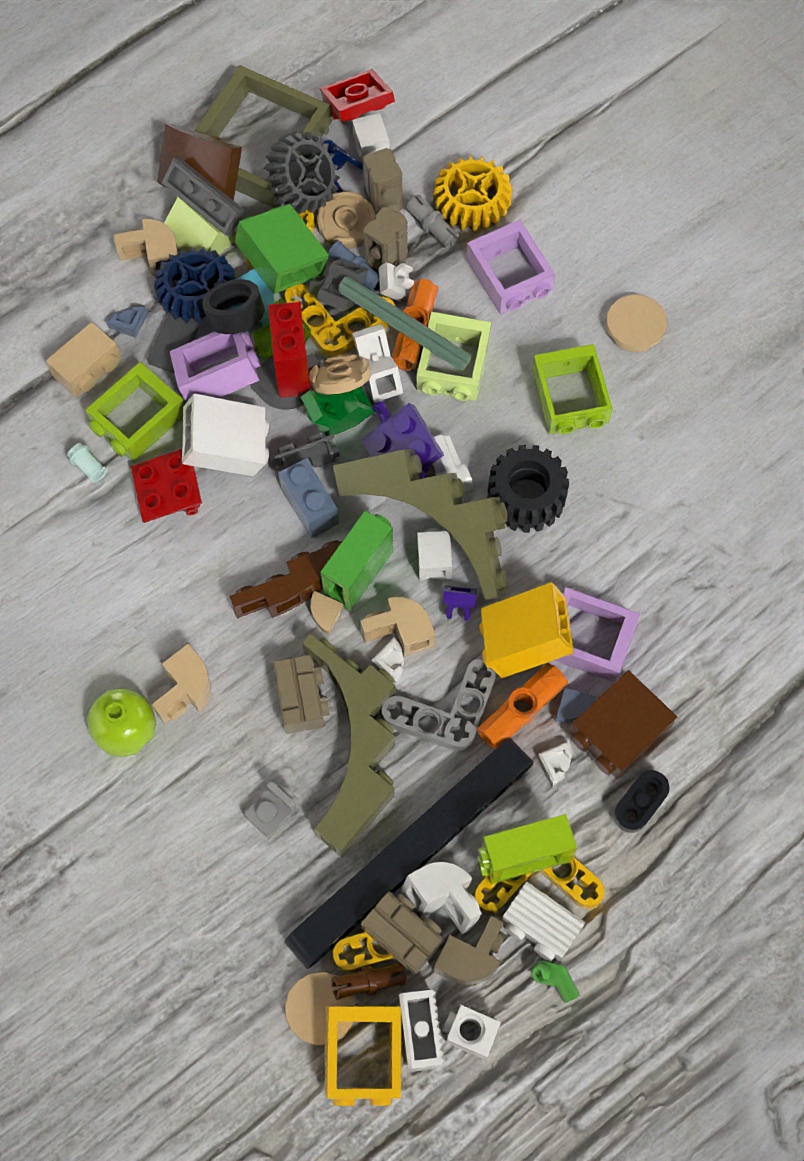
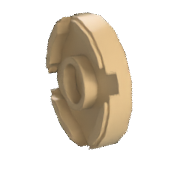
M343 191L334 193L333 200L326 201L324 208L322 206L319 207L317 216L319 232L325 241L331 245L341 241L348 249L359 247L364 244L365 226L372 219L375 220L374 207L370 202L368 203L367 200L363 199L362 195L356 192Z
M628 295L618 299L611 306L606 318V331L609 337L611 336L615 340V344L618 347L630 352L650 350L651 347L656 344L658 345L662 341L667 329V315L662 306L654 299L644 295Z
M345 354L328 358L324 361V366L319 369L318 365H315L309 372V379L312 389L317 393L339 394L362 386L369 381L372 373L368 359L360 360L358 355Z
M326 972L310 973L299 979L289 991L285 1003L286 1020L292 1032L303 1042L315 1046L325 1045L326 1006H356L354 996L341 998L340 1000L335 999L333 991L347 987L342 985L332 988L331 980L336 975ZM338 1022L337 1041L344 1038L352 1027L353 1022Z

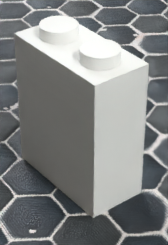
M193 394L183 407L182 464L254 477L263 466H266L269 457V450L265 448V437L269 429V422L265 420V407Z

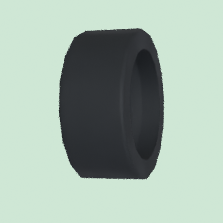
M244 279L220 283L205 295L202 302L210 328L217 333L225 335L249 330L259 323L265 313V307L258 286L252 281ZM244 303L243 305L231 310H224L229 306Z

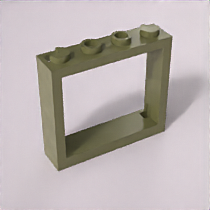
M239 65L194 130L219 137L249 92L309 118L310 121L302 133L310 132L312 137L320 136L321 139L324 134L327 135L333 119L331 118L330 104ZM295 151L298 155H302L304 158H306V156L302 153ZM239 168L236 191L273 208L278 205L276 202L277 194L269 192L272 188L271 182L264 181V178Z

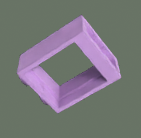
M517 220L467 243L466 259L500 314L508 310L515 311L522 307L524 303L535 298H544L553 291L555 273L521 220ZM521 247L538 275L504 289L487 261Z
M248 331L227 335L213 332L170 351L178 389L186 402H188L193 394L220 398L260 381L256 368L261 365L254 351L255 345ZM235 353L239 354V356L234 359L217 365L197 375L194 374V371L198 369H201L205 366L222 360Z
M565 587L563 595L566 597L567 607L571 606L621 624L622 627L610 660L573 648V654L554 661L615 683L640 614Z

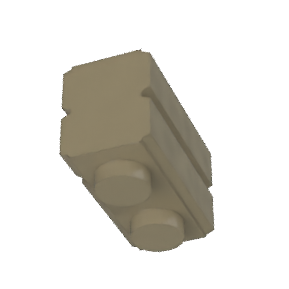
M391 148L366 154L363 157L364 194L368 202L373 205L375 215L383 207H388L393 211H401L402 172L398 163H396Z
M383 207L375 215V220L372 219L364 228L366 264L377 273H379V267L384 263L388 262L397 267L408 256V221L399 211Z
M311 655L275 661L273 668L285 733L290 734L324 727L323 716H328L330 713L327 697L319 696L318 685L324 684L321 665H314Z
M388 892L362 921L361 929L415 976L442 945L443 938L439 936L442 930L430 918L425 917L422 921L412 912L415 906L405 896L399 893L395 897Z

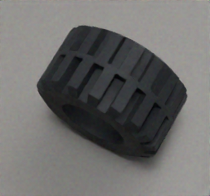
M526 444L519 445L518 451H515L512 447L506 450V457L501 454L496 459V465L493 464L491 467L487 498L499 497L500 503H504L507 510V522L510 524L509 529L516 531L517 527L523 528V533H530V528L535 527L536 532L541 531L544 524L550 527L554 524L555 517L559 518L563 512L569 489L568 471L566 466L561 467L562 460L558 456L555 458L551 457L552 451L547 448L542 452L539 451L540 446L533 445L532 449H527ZM529 479L539 483L544 488L545 493L537 498H523L514 493L510 486L518 480Z

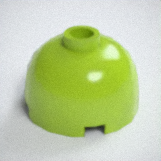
M125 688L108 690L100 695L90 707L87 718L89 734L95 744L108 755L117 757L131 756L140 752V748L144 747L154 737L157 725L155 712L147 699L136 691Z

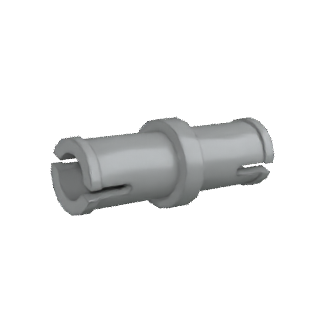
M420 195L410 199L406 209L423 224L422 228L427 233L431 232L446 249L450 248V245L453 246L460 235L443 220V215L439 211H434Z

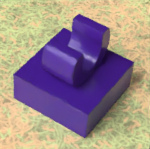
M445 585L443 604H448L446 609L447 619L452 618L454 608L461 607L465 611L464 621H468L471 616V607H476L477 589Z

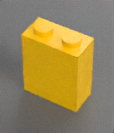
M552 582L481 608L482 622H480L479 627L485 645L482 657L485 665L488 668H492L501 678L574 653L567 600Z

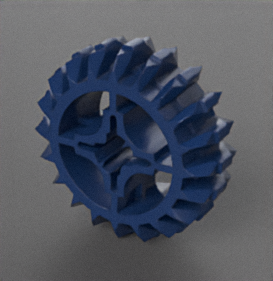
M191 247L190 252L184 253L180 249L178 256L169 254V262H161L160 270L156 271L154 289L155 293H157V301L163 307L166 314L171 313L175 320L183 317L186 324L191 318H194L199 324L201 318L206 317L202 302L205 295L214 287L213 284L217 282L215 285L217 286L226 281L236 280V277L234 276L233 267H231V264H228L225 256L219 257L216 250L208 253L205 247L200 251H196Z

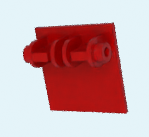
M182 449L131 466L143 523L182 510L188 516L199 512L198 508L202 504L195 468L191 465L182 464Z

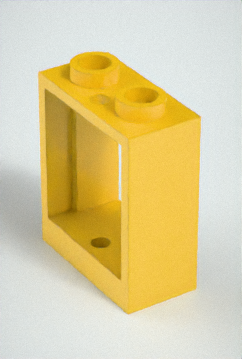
M326 1006L324 1096L327 1099H333L334 1106H354L355 1099H370V1105L389 1106L391 1105V1099H401V1007ZM338 1022H390L389 1087L337 1088Z

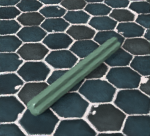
M345 277L338 286L339 293L457 369L464 370L471 359L469 353L352 278Z

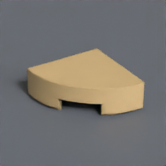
M314 591L311 598L312 616L319 629L329 635L344 608L343 604Z

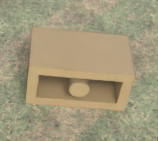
M91 322L49 357L46 363L52 376L77 398L83 392L92 389L96 381L106 372L114 370L122 358L117 344Z

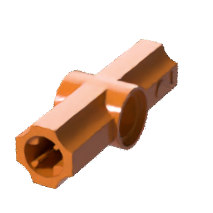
M420 279L414 281L406 309L403 312L428 327L430 315L433 312L439 290L438 286L433 284L431 280ZM399 331L392 359L401 370L410 371L417 369L423 346Z
M547 662L521 688L514 690L509 699L481 724L476 732L490 748L495 750L510 737L512 738L524 725L531 723L536 714L568 685L567 679L555 665ZM518 701L527 702L531 710L524 713L519 712L514 707V704Z

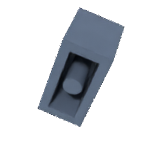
M307 458L278 472L281 489L311 538L339 524L338 508Z

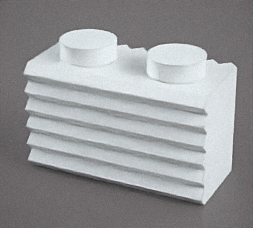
M528 882L525 883L502 918V922L506 924L504 929L507 933L519 941H522L524 937L536 945L534 951L550 962L553 958L559 962L561 961L586 923Z
M432 989L399 994L408 1072L441 1068L445 1061L442 1059L443 1052L441 1049L443 1045L440 1043L442 1037L439 1036L440 1029L438 1027L440 1022L437 1021L439 1015L437 1014L438 1007H436V993Z

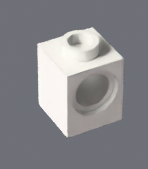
M380 113L352 120L353 140L362 165L363 157L366 154L390 148L389 138Z
M437 528L418 532L419 580L451 579L450 532Z
M460 1005L458 1013L450 1011L443 1028V1032L449 1034L446 1043L486 1060L501 1022ZM468 1021L476 1023L480 1029V1036L474 1041L465 1040L460 1034V1026Z

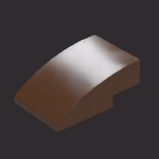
M167 123L165 124L157 183L164 186L161 182L173 157H180L234 201L242 147L220 141L221 138Z

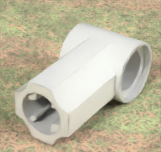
M442 434L435 436L434 438L443 451L444 456L432 464L434 476L456 473L457 478H460L463 483L464 493L473 491V483L468 468L465 464H461L450 436Z

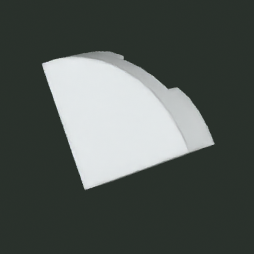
M393 637L371 662L378 670L381 668L388 672L395 680L394 683L397 684L404 671V655L400 644Z
M569 741L538 754V759L552 787L563 780L570 768L572 748Z

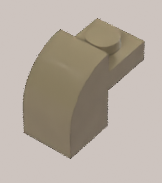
M491 916L476 948L450 935L434 966L433 972L460 985H477L488 980L494 975L501 963L500 960L489 954L491 951L497 954L505 939L506 934L500 932L504 922Z

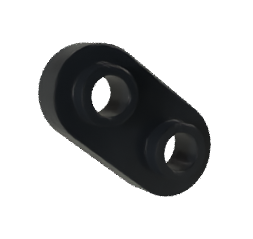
M655 770L643 772L618 802L614 810L616 825L628 833L642 830L667 798L670 791L668 779L662 773ZM645 786H654L656 789V794H647L645 791ZM625 812H634L637 819L635 821L627 820Z

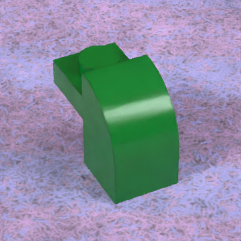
M362 386L348 392L329 395L309 390L301 397L306 407L305 413L311 422L317 424L320 432H324L325 436L336 435L351 429L375 412Z

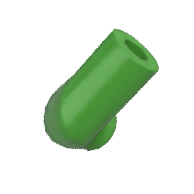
M543 960L537 962L532 967L531 976L533 980L537 983L557 987L564 1003L580 996L565 966Z

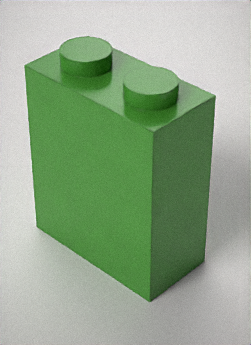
M291 204L279 208L275 207L268 212L254 217L250 216L239 221L235 243L273 294L324 275L329 254Z
M364 511L321 571L324 595L342 603L343 607L350 612L393 553V527L385 517L380 514L372 515Z

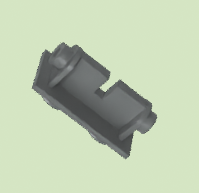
M321 432L308 437V444L297 448L295 443H291L278 448L279 455L273 457V461L281 460L282 464L277 466L278 472L309 457L314 468L334 462L335 458L340 456L336 444L330 446L329 440L335 438L334 434L326 437L325 433Z

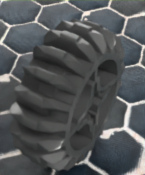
M297 131L284 135L278 139V142L270 146L272 152L265 156L270 162L263 168L269 172V176L264 180L272 184L269 192L277 194V203L291 204L297 214L304 213L306 210L309 213H313L315 210H319L321 206L324 208L326 201L329 202L334 199L332 193L338 190L334 182L340 179L335 174V170L339 165L333 164L332 158L335 154L327 152L329 144H320V136L312 137L310 132L300 133ZM295 151L302 153L306 156V158H304L302 155H298ZM298 188L302 189V191L306 190L309 195L300 192Z

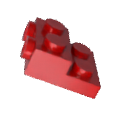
M373 69L320 88L323 102L330 104L331 117L334 120L340 119L341 122L354 120L361 114L372 110H381L386 105L395 102L392 89Z

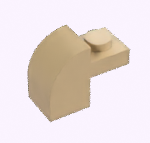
M142 219L143 230H128L123 233L114 234L115 246L120 261L148 257L152 276H155L156 271L160 270L161 262H169V254L173 256L179 255L172 230L157 220Z
M387 598L388 612L375 611L366 615L365 619L360 620L361 632L365 643L396 633L404 656L434 647L436 643V635L427 612L420 604L409 598Z
M186 644L162 663L167 676L173 681L175 686L151 705L164 724L170 719L176 720L182 716L188 708L187 705L190 703L200 712L210 698L211 680L206 666L192 647Z

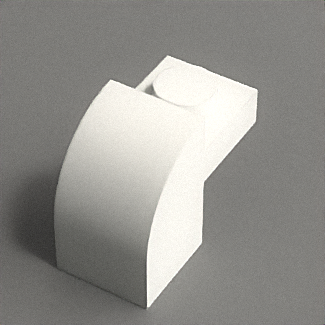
M382 324L352 333L356 352L360 360L364 358L369 360L372 375L369 381L365 383V386L372 400L378 402L402 394L403 389L398 366L390 355L385 329Z
M435 862L418 869L407 876L401 889L403 895L415 906L414 911L420 919L443 906L462 935L474 928L482 914L476 899L466 892L472 877L465 870L451 863Z

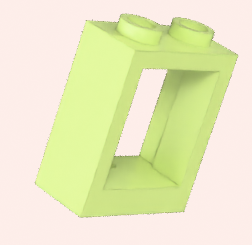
M431 312L428 328L448 341L479 347L472 378L428 371L432 352L423 347L417 372V390L432 396L441 394L452 396L460 401H477L492 322Z

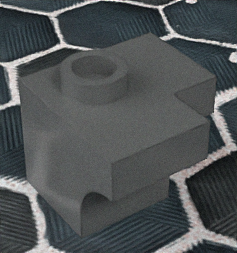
M340 258L331 263L327 276H319L311 280L308 292L317 295V301L345 311L356 303L339 293L338 286L345 277H350L364 286L368 268Z

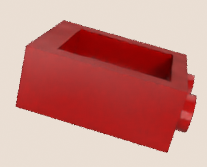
M301 302L270 304L268 307L279 397L303 396L310 390Z

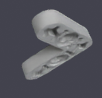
M483 658L473 660L467 667L451 713L401 696H392L382 705V719L397 731L454 751H464L474 741L477 733L476 730L480 725L495 683L496 672L485 665ZM481 668L486 669V675L490 678L484 677L480 690L474 688L476 674L473 671L479 672ZM471 696L476 698L480 703L479 709L472 713L463 710L461 701L465 697ZM398 705L402 707V713L411 716V710L417 711L413 718V726L408 725V717L399 715L396 720L392 719L391 712L388 710H394ZM426 715L434 717L437 720V727L430 732L421 730L418 725L420 718ZM462 718L467 721L464 735L468 736V738H461L460 742L454 741V734L450 732L458 731Z

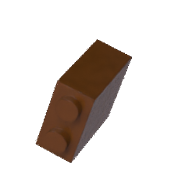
M628 670L572 723L569 733L572 735L571 740L580 750L584 752L588 750L596 758L595 763L603 773L608 776L612 774L618 779L673 726L678 716Z

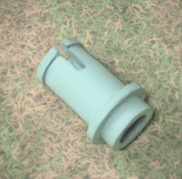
M78 443L67 454L70 458L69 462L73 466L77 465L89 477L92 483H96L105 476L107 468L90 453L91 449L88 445L83 446L81 443Z

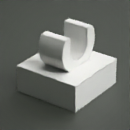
M388 262L379 267L380 294L401 303L408 300L410 288L414 284V281L409 279V273L413 271V267L404 263L399 264L397 267Z

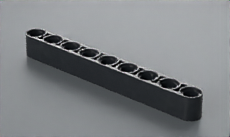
M511 737L505 740L290 933L284 941L285 945L306 969L313 967L340 940L344 939L361 924L388 892L391 894L395 893L404 884L409 874L428 863L533 766L534 761Z

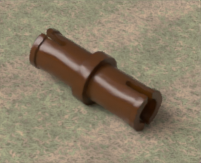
M398 962L374 969L371 966L362 967L361 972L338 977L333 976L331 980L332 988L342 985L347 986L333 991L336 1000H340L341 998L363 993L371 996L375 995L377 990L399 985L403 986L406 984V974L391 977V975L405 971V969Z

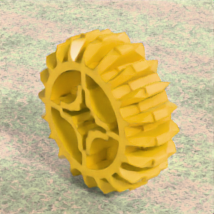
M470 154L468 160L464 161L458 157L456 164L448 162L446 169L440 170L439 177L434 182L433 199L437 211L443 215V220L450 219L452 227L459 223L463 231L467 226H472L476 232L480 225L487 230L490 222L497 225L500 217H505L507 214V209L511 206L513 188L512 184H510L509 174H504L503 166L495 167L494 159L487 163L484 162L483 155L479 160H473ZM456 187L458 189L457 195L453 197L450 192ZM493 190L495 196L490 200L488 192Z

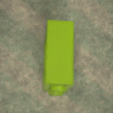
M594 344L534 355L532 373L549 434L559 433L564 435L585 427L596 429L610 422L613 407ZM587 371L597 407L556 415L546 378Z
M139 362L86 409L90 420L88 426L99 438L104 435L110 441L109 445L120 457L126 455L134 462L183 418V407L185 404L184 400L143 363ZM140 387L162 409L128 439L105 417Z
M563 814L485 836L482 848L478 849L479 856H477V861L482 877L488 875L490 884H495L571 862L577 846L567 815Z

